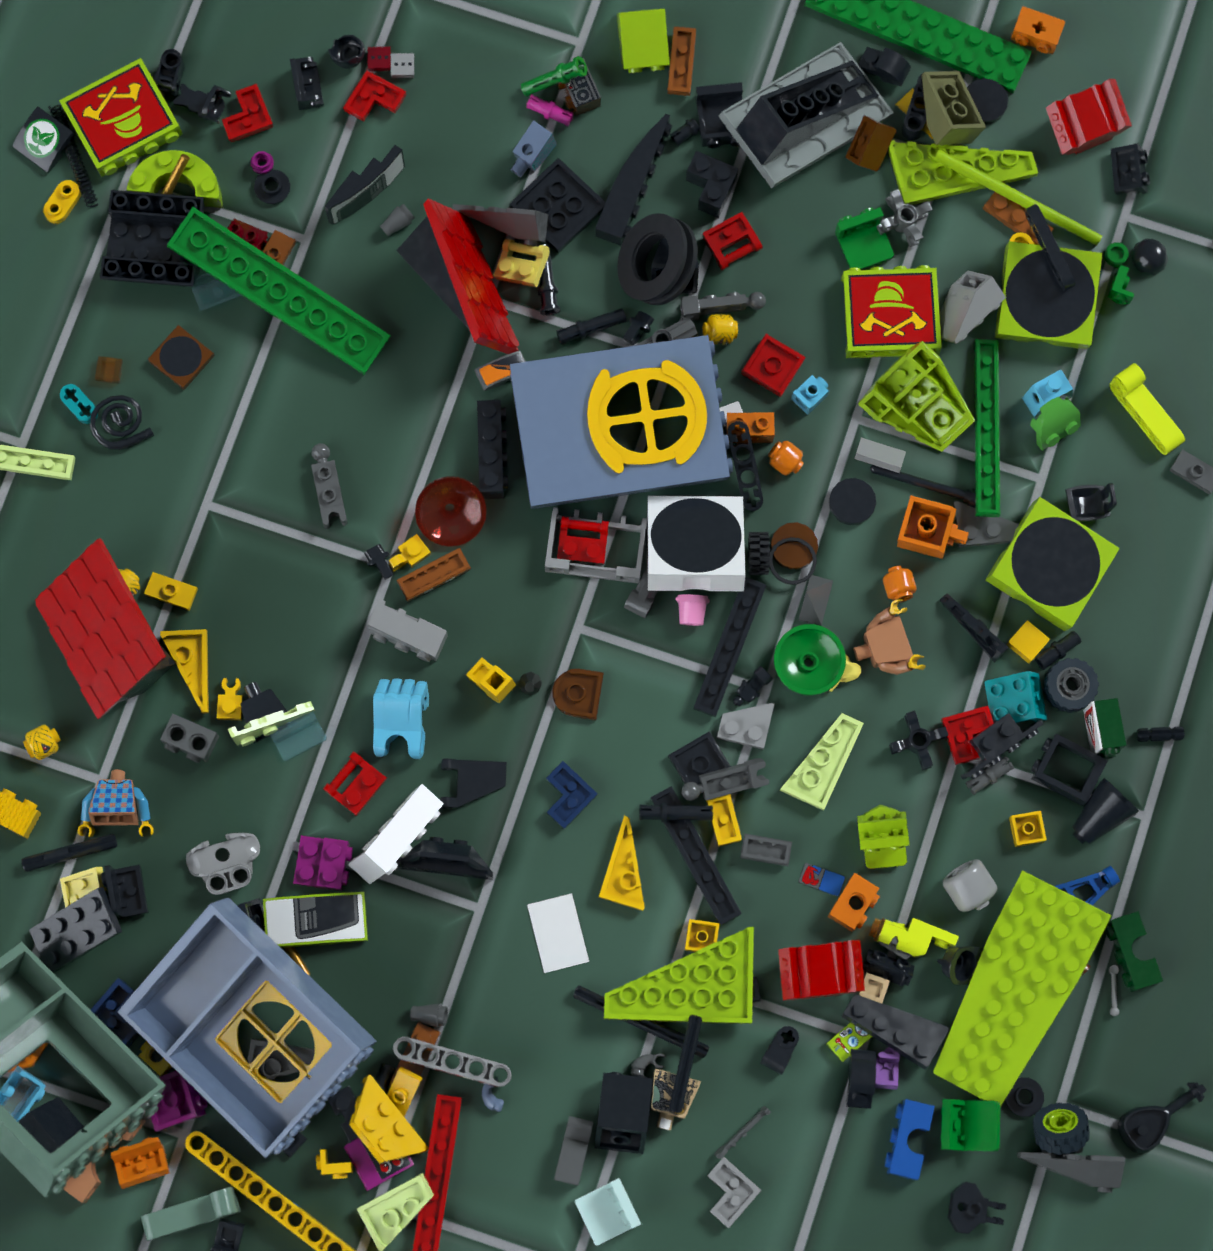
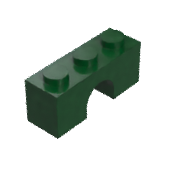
M1139 911L1110 920L1105 930L1108 939L1114 942L1116 948L1114 956L1116 962L1121 964L1124 970L1122 978L1126 988L1130 987L1131 992L1163 982L1156 958L1144 961L1136 958L1132 952L1134 940L1147 935Z

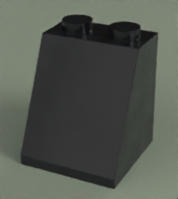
M619 1072L603 1073L595 1149L644 1154L653 1078H647L643 1075H622Z
M60 1097L29 1111L18 1121L48 1153L56 1151L80 1130L85 1133L83 1131L84 1125Z

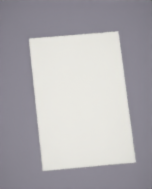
M572 893L527 905L544 973L589 962Z

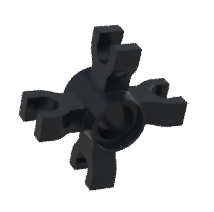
M916 711L908 712L904 718L910 735L907 739L890 743L891 754H897L909 749L911 752L917 753L922 771L930 769L933 766V762L927 747L931 742L943 740L949 736L946 726L928 732L920 728ZM913 736H922L925 744L923 746L915 745Z

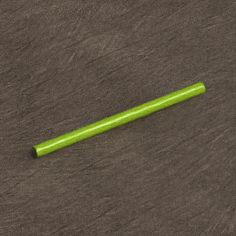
M939 149L934 157V160L1024 208L1037 204L1045 219L1096 246L1099 244L1102 235L948 153Z

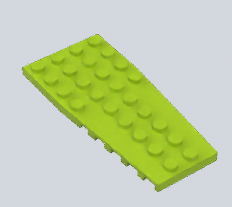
M1022 870L987 939L933 1073L984 1101H998L1001 1107L1033 1053L1040 1045L1046 1032L1050 1029L1059 1011L1063 1008L1079 982L1112 915Z

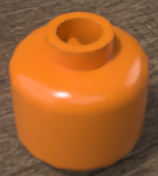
M778 441L768 454V457H770L769 464L785 476L792 472L796 474L804 464L801 461L803 457L802 450L789 441H783L782 443Z
M894 566L888 569V573L883 577L884 588L889 599H902V602L913 598L917 588L911 570L902 568V566Z

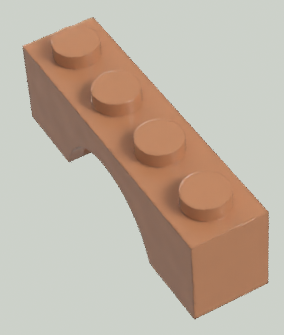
M142 1119L140 1125L132 1133L127 1131L121 1136L122 1140L132 1141L146 1120ZM88 1163L85 1166L84 1172L76 1179L71 1177L64 1187L66 1192L81 1203H87L101 1184L96 1173V1163Z

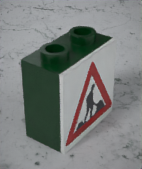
M1118 698L1092 701L1083 710L1090 751L1104 759L1114 758L1126 746Z

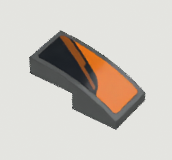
M517 351L490 361L474 371L485 391L502 386L506 381L511 380L510 364L525 362L521 351Z

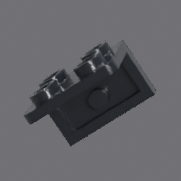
M110 865L104 866L105 872L101 873L103 886L108 888L109 896L107 897L111 910L115 913L116 917L123 919L149 913L141 865L114 869Z

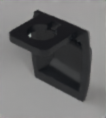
M1108 483L1106 486L1081 485L1065 489L1070 516L1077 521H1093L1109 517L1110 511L1117 505L1113 483ZM1109 493H1110V497H1111V501H1110V502H1108Z

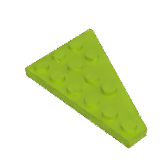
M747 927L740 932L605 993L604 1019L688 1022L690 1015L702 1017V1022L752 1024L754 927Z

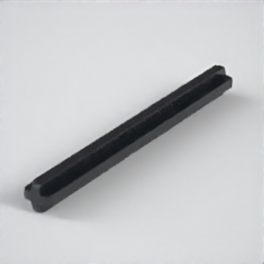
M582 986L576 987L573 994L575 999L604 1012L603 996ZM622 1020L680 1048L683 1047L685 1034L657 1021ZM697 1041L695 1055L705 1058L709 1051V1046Z

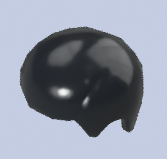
M344 35L334 39L331 49H328V52L336 65L343 69H351L357 67L363 60L365 47L361 39L356 36Z
M1144 239L1138 242L1131 252L1132 263L1141 273L1157 275L1165 269L1168 262L1166 248L1160 241L1155 239Z

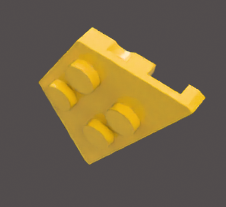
M371 1075L364 1077L362 1080L364 1086L361 1095L357 1097L355 1112L351 1116L349 1125L377 1161L384 1163L427 1151L429 1149L374 1078Z

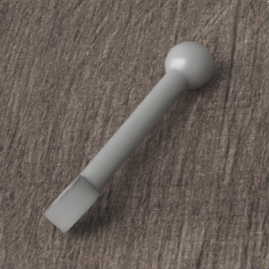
M1112 965L1109 968V973L1112 975V1008L1110 1009L1112 1016H1118L1119 1014L1116 974H1118L1119 968L1116 965Z

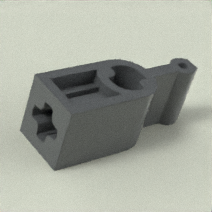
M569 1116L554 1180L579 1185L593 1126L592 1121Z

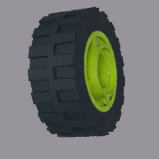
M1062 1102L1049 1104L1047 1107L1041 1108L1035 1114V1118H1033L1036 1143L1042 1150H1046L1048 1153H1056V1155L1071 1154V1152L1079 1151L1089 1141L1088 1116L1077 1105Z

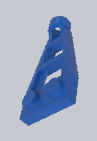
M1108 866L1099 873L1054 887L1076 897L1073 890L1088 884L1093 891V895L1085 902L1093 906L1110 887L1120 883V879L1115 870ZM1102 876H1103V878L1105 879V881L1107 882V884H1104V883L1102 882V880H1101Z

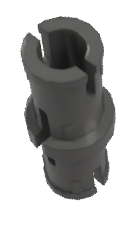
M1004 756L995 765L984 767V773L977 778L966 781V786L968 789L971 788L970 792L975 795L990 783L992 785L995 784L998 778L1013 770V764L1011 762L1008 763L1009 759Z

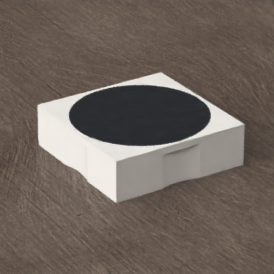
M648 496V591H683L688 589L744 591L743 497Z

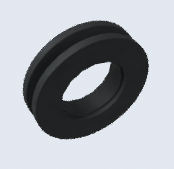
M655 213L642 218L630 229L621 245L617 263L619 282L627 295L650 305H663L671 302L683 292L692 278L697 262V242L691 228L681 220L666 214ZM666 238L669 245V257L666 266L659 276L648 281L645 272L648 254L654 244Z

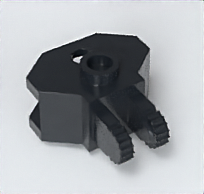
M962 1182L951 1192L947 1218L955 1232L969 1234L979 1224H985V1222L1004 1225V1219L987 1217L986 1215L988 1207L1006 1210V1204L989 1201L988 1198H984L976 1183ZM959 1203H962L964 1206L962 1211L958 1210Z

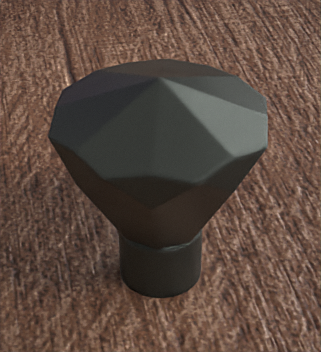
M528 672L521 676L518 684L523 693L533 695L539 692L542 682L539 675Z

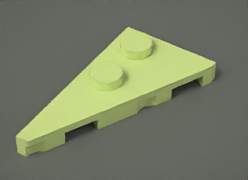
M311 701L296 705L294 709L285 713L279 711L252 720L244 726V730L237 732L234 726L229 728L228 731L237 746L240 744L247 746L255 742L256 737L262 734L269 736L277 732L278 727L315 710Z

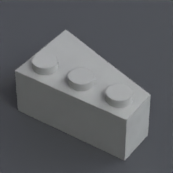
M379 598L368 622L370 633L374 635L373 639L384 644L387 641L395 644L396 649L408 653L409 650L415 652L419 659L430 662V660L437 661L448 637L447 631L421 618L417 619L409 616L401 608L398 611L385 605L386 601Z

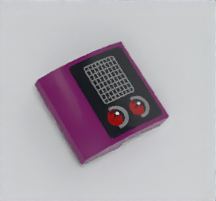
M360 1138L344 1146L367 1191L414 1165L410 1156L379 1163Z

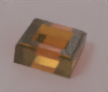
M99 356L95 380L119 384L123 360Z

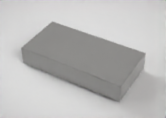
M861 438L854 459L900 473L906 451Z

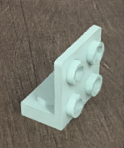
M619 1178L575 1200V1204L596 1246L641 1224Z

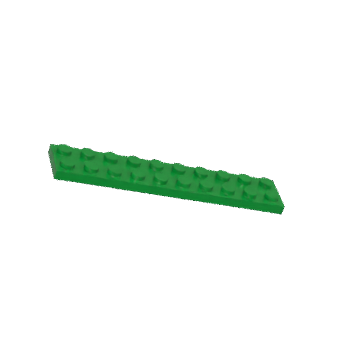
M911 0L805 1V6L977 79H990L1001 84L1006 91L1013 94L1032 53L1031 50Z
M192 207L167 244L168 248L363 375L367 373L390 338L388 333L195 207Z

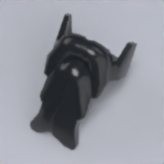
M182 83L180 85L181 95L174 99L173 104L189 108L191 112L197 113L204 120H210L219 124L218 119L225 108L222 96L230 98L231 93L214 85L210 93L206 94L199 90L193 91Z

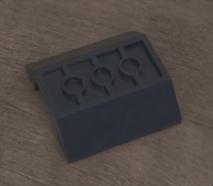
M111 190L108 208L111 223L107 255L102 256L100 280L194 287L200 268L168 248L167 244L192 207L204 213V198Z

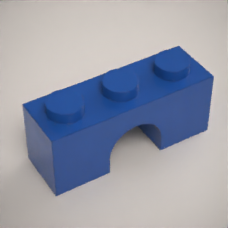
M904 1099L902 1104L898 1103L895 1118L899 1119L897 1128H892L890 1142L893 1143L892 1152H887L884 1167L888 1168V1174L919 1180L924 1155L911 1151L907 1144V1138L914 1129L930 1130L935 1106Z

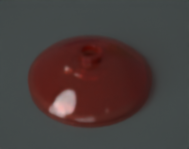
M454 476L442 477L429 483L419 494L415 505V518L420 531L430 541L442 546H459L472 540L481 531L486 519V504L479 489L470 481ZM448 504L454 505V508L450 511L445 509Z

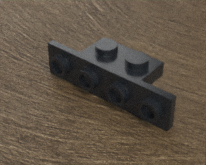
M1009 713L969 740L982 760L960 775L961 778L964 780L971 777L973 780L984 773L982 768L987 764L990 766L995 765L1003 759L1001 754L1005 751L1011 753L1020 747L1019 741L1023 738L1029 740L1038 734L1037 728L1044 724L1042 720L1031 724L1023 731L1020 730Z

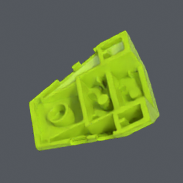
M923 341L910 347L877 379L858 402V405L876 421L881 423L883 421L895 427V430L901 433L904 431L916 437V440L941 452L975 421L941 358Z

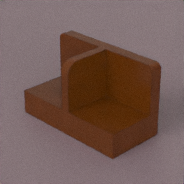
M864 115L845 158L858 166L878 171L896 129Z

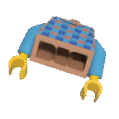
M112 770L110 779L99 780L96 788H93L83 799L81 812L83 824L78 827V834L83 836L84 828L88 827V836L93 837L95 828L92 825H138L139 821H141L142 825L139 828V834L143 837L142 829L148 826L151 829L152 836L154 828L148 821L151 819L148 801L142 791L134 787L133 780L125 779V772L123 770Z

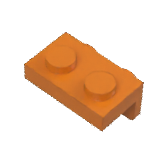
M158 1137L146 1138L140 1143L123 1146L110 1153L115 1163L119 1185L122 1189L170 1173L165 1149Z

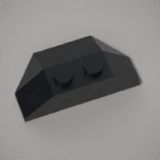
M429 837V840L421 841L404 858L401 857L396 861L398 864L396 868L402 870L493 880L494 877L491 869L473 846L468 845V841L454 840L453 843H446L443 838Z

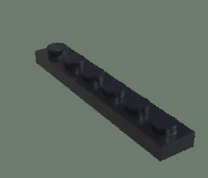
M745 577L744 591H739L695 702L694 710L716 718L764 594L766 584Z
M672 786L650 797L653 805L667 803V805L682 806ZM667 820L663 822L719 925L721 926L742 915L691 820Z

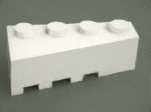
M423 784L413 790L393 813L394 818L391 817L378 830L380 834L375 835L362 848L364 852L354 858L348 865L369 884L385 873L389 876L398 866L396 863L397 859L400 856L404 858L412 849V846H410L411 842L414 839L418 841L427 831L424 828L428 822L432 824L441 814L438 810L443 803Z

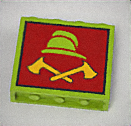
M141 58L59 100L101 177L114 174L118 168L126 164L135 163L139 157L146 153H154L160 146L165 143L175 142L179 136L183 135L179 124Z
M922 265L915 269L897 266L893 269L873 267L870 270L849 268V270L843 271L841 282H844L847 333L846 358L899 357L910 347L921 341L939 355L942 346L936 268Z

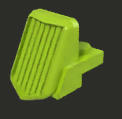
M878 805L863 815L857 816L860 850H864L867 868L903 866L907 863L906 846H909L906 811L900 812L884 805Z

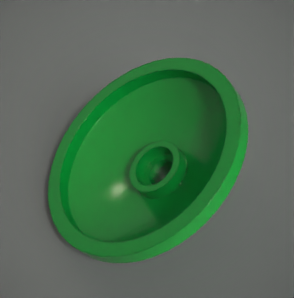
M815 624L799 625L787 631L779 640L774 653V667L779 679L787 688L801 695L812 696L829 691L839 682L846 666V654L839 638L829 629ZM809 659L813 662V665L807 667L804 661Z

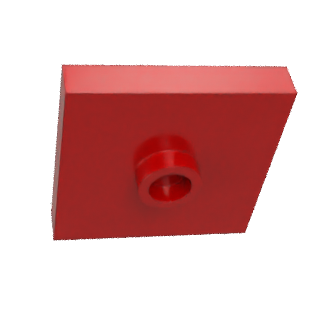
M765 334L741 374L782 397L806 357Z

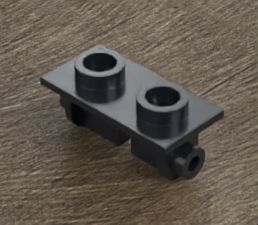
M870 949L863 964V970H866V973L881 978L885 971L889 972L887 980L902 987L903 985H909L915 967L904 959H894L882 951Z

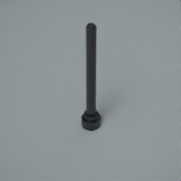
M875 465L870 467V471L874 474L964 500L963 503L968 504L967 506L975 508L974 488L964 491L907 473H897Z

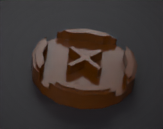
M798 522L787 523L779 527L773 535L771 550L779 541L794 537L809 543L814 549L815 554L817 553V537L804 524ZM798 542L783 543L773 554L775 561L787 569H802L813 561L809 549Z

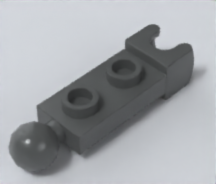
M737 292L728 293L724 297L708 295L699 300L697 295L682 297V303L680 304L682 320L688 317L691 321L699 320L701 315L744 311L749 306L753 310H760L765 306L766 298L761 292H754L749 297H746L745 294L740 295Z
M318 443L311 451L312 457L318 463L312 464L311 467L324 528H330V519L334 516L340 518L342 525H347L348 521L335 461H327L330 449L327 445Z
M756 758L739 765L699 775L700 784L695 782L685 783L682 787V796L686 800L692 801L703 793V798L710 800L752 787L758 788L768 785L769 780L763 775L756 776L757 771L764 768L766 763L763 759Z

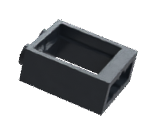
M1056 733L1052 739L1049 737L1046 739L1041 749L1045 753L1041 760L1037 758L1031 768L1034 774L1031 779L1083 806L1087 803L1108 760ZM1057 744L1093 763L1079 792L1043 773Z

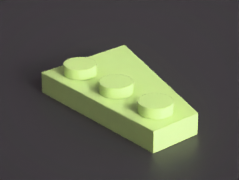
M422 1173L357 1208L379 1251H384L430 1201L434 1194Z

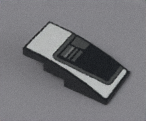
M394 145L382 162L373 157L360 175L352 170L325 205L328 222L334 225L349 217L387 188L405 167L403 150Z

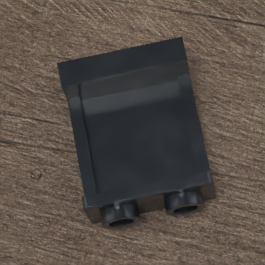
M742 82L696 87L695 98L702 147L707 146L710 149H715L726 144L740 146L739 142L736 141L727 129L726 124L719 118V115L722 111L743 100Z

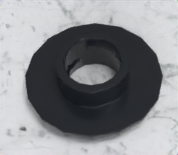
M272 169L266 174L257 176L254 182V191L262 202L277 204L287 198L290 192V181L283 172ZM275 181L279 186L274 191H268L265 188L266 184Z
M1020 1077L1007 1095L1006 1103L1014 1114L1021 1117H1029L1036 1114L1042 1108L1044 1092L1035 1080L1028 1077ZM1026 1089L1031 1093L1032 1100L1029 1104H1023L1019 1101L1018 1094L1021 1090Z

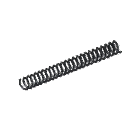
M49 105L48 108L52 114L51 116L69 129L70 126L67 125V118L64 117L65 113H62L64 111L61 109L62 105H56L52 108ZM73 137L64 150H66L65 153L67 158H69L70 166H72L71 169L74 170L73 174L77 178L76 182H78L82 197L86 203L85 205L90 208L96 207L98 203L88 205V203L96 202L98 198H94L96 194H93L94 190H91L93 186L89 182L90 178L87 177V170L84 169V162L81 161V154L76 149L78 146L75 145L76 142L73 141L75 139Z

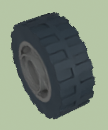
M1066 658L1057 662L1047 671L1046 678L1043 680L1045 698L1051 703V706L1058 708L1062 712H1078L1094 701V697L1098 694L1099 682L1097 680V673L1095 674L1093 667L1089 666L1087 662L1081 661L1078 658ZM1067 680H1071L1075 683V691H1071L1067 688Z

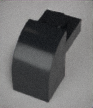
M851 1049L848 1066L849 1083L846 1107L871 1109L876 1083V1053L870 1050Z

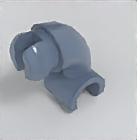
M484 1084L482 1089L484 1104L491 1111L500 1112L504 1101L493 1095L492 1088L495 1086Z

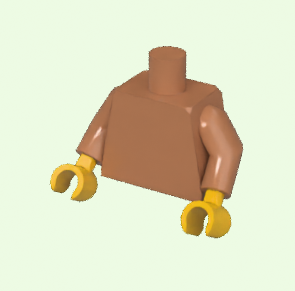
M902 599L894 600L891 603V607L878 613L867 625L863 636L865 644L853 648L857 661L870 658L874 668H879L883 672L895 675L906 673L913 669H925L926 665H917L918 659L924 658V656L913 655L900 615L896 616V614H902L907 611V607L901 610L897 607L898 603L903 601Z

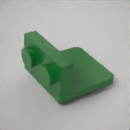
M881 207L877 209L867 208L860 215L854 217L851 215L845 216L837 223L835 234L849 268H860L863 270L893 258L894 252L886 233L880 235L876 228L877 225L881 224L880 221L884 217Z
M942 1099L941 1149L995 1152L999 1150L1000 1103L998 1101Z

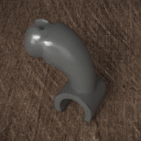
M658 1053L656 1055L646 1054L638 1057L631 1065V1075H643L644 1069L649 1064H654L659 1069L664 1068L665 1066L656 1064V1059L659 1056H666Z

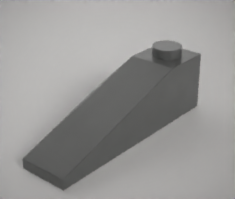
M453 204L454 210L510 236L524 240V245L538 246V242H545L548 214L527 209H503L497 207H488L487 209L481 206Z
M1017 1153V1158L1087 1186L1098 1187V1192L1113 1193V1188H1120L1125 1157Z

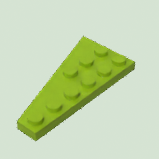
M894 140L891 141L888 148L904 204L914 205L987 188L934 160L939 149L1004 184L1038 175L1033 153L1028 151L989 150V148L970 149L967 146L921 145L916 144V142L897 143Z

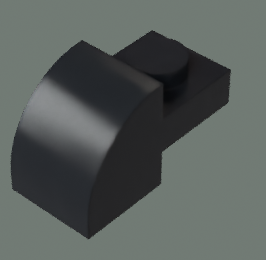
M867 47L858 63L863 72L879 76L881 81L902 87L911 69L909 62L903 56L888 48L880 51Z

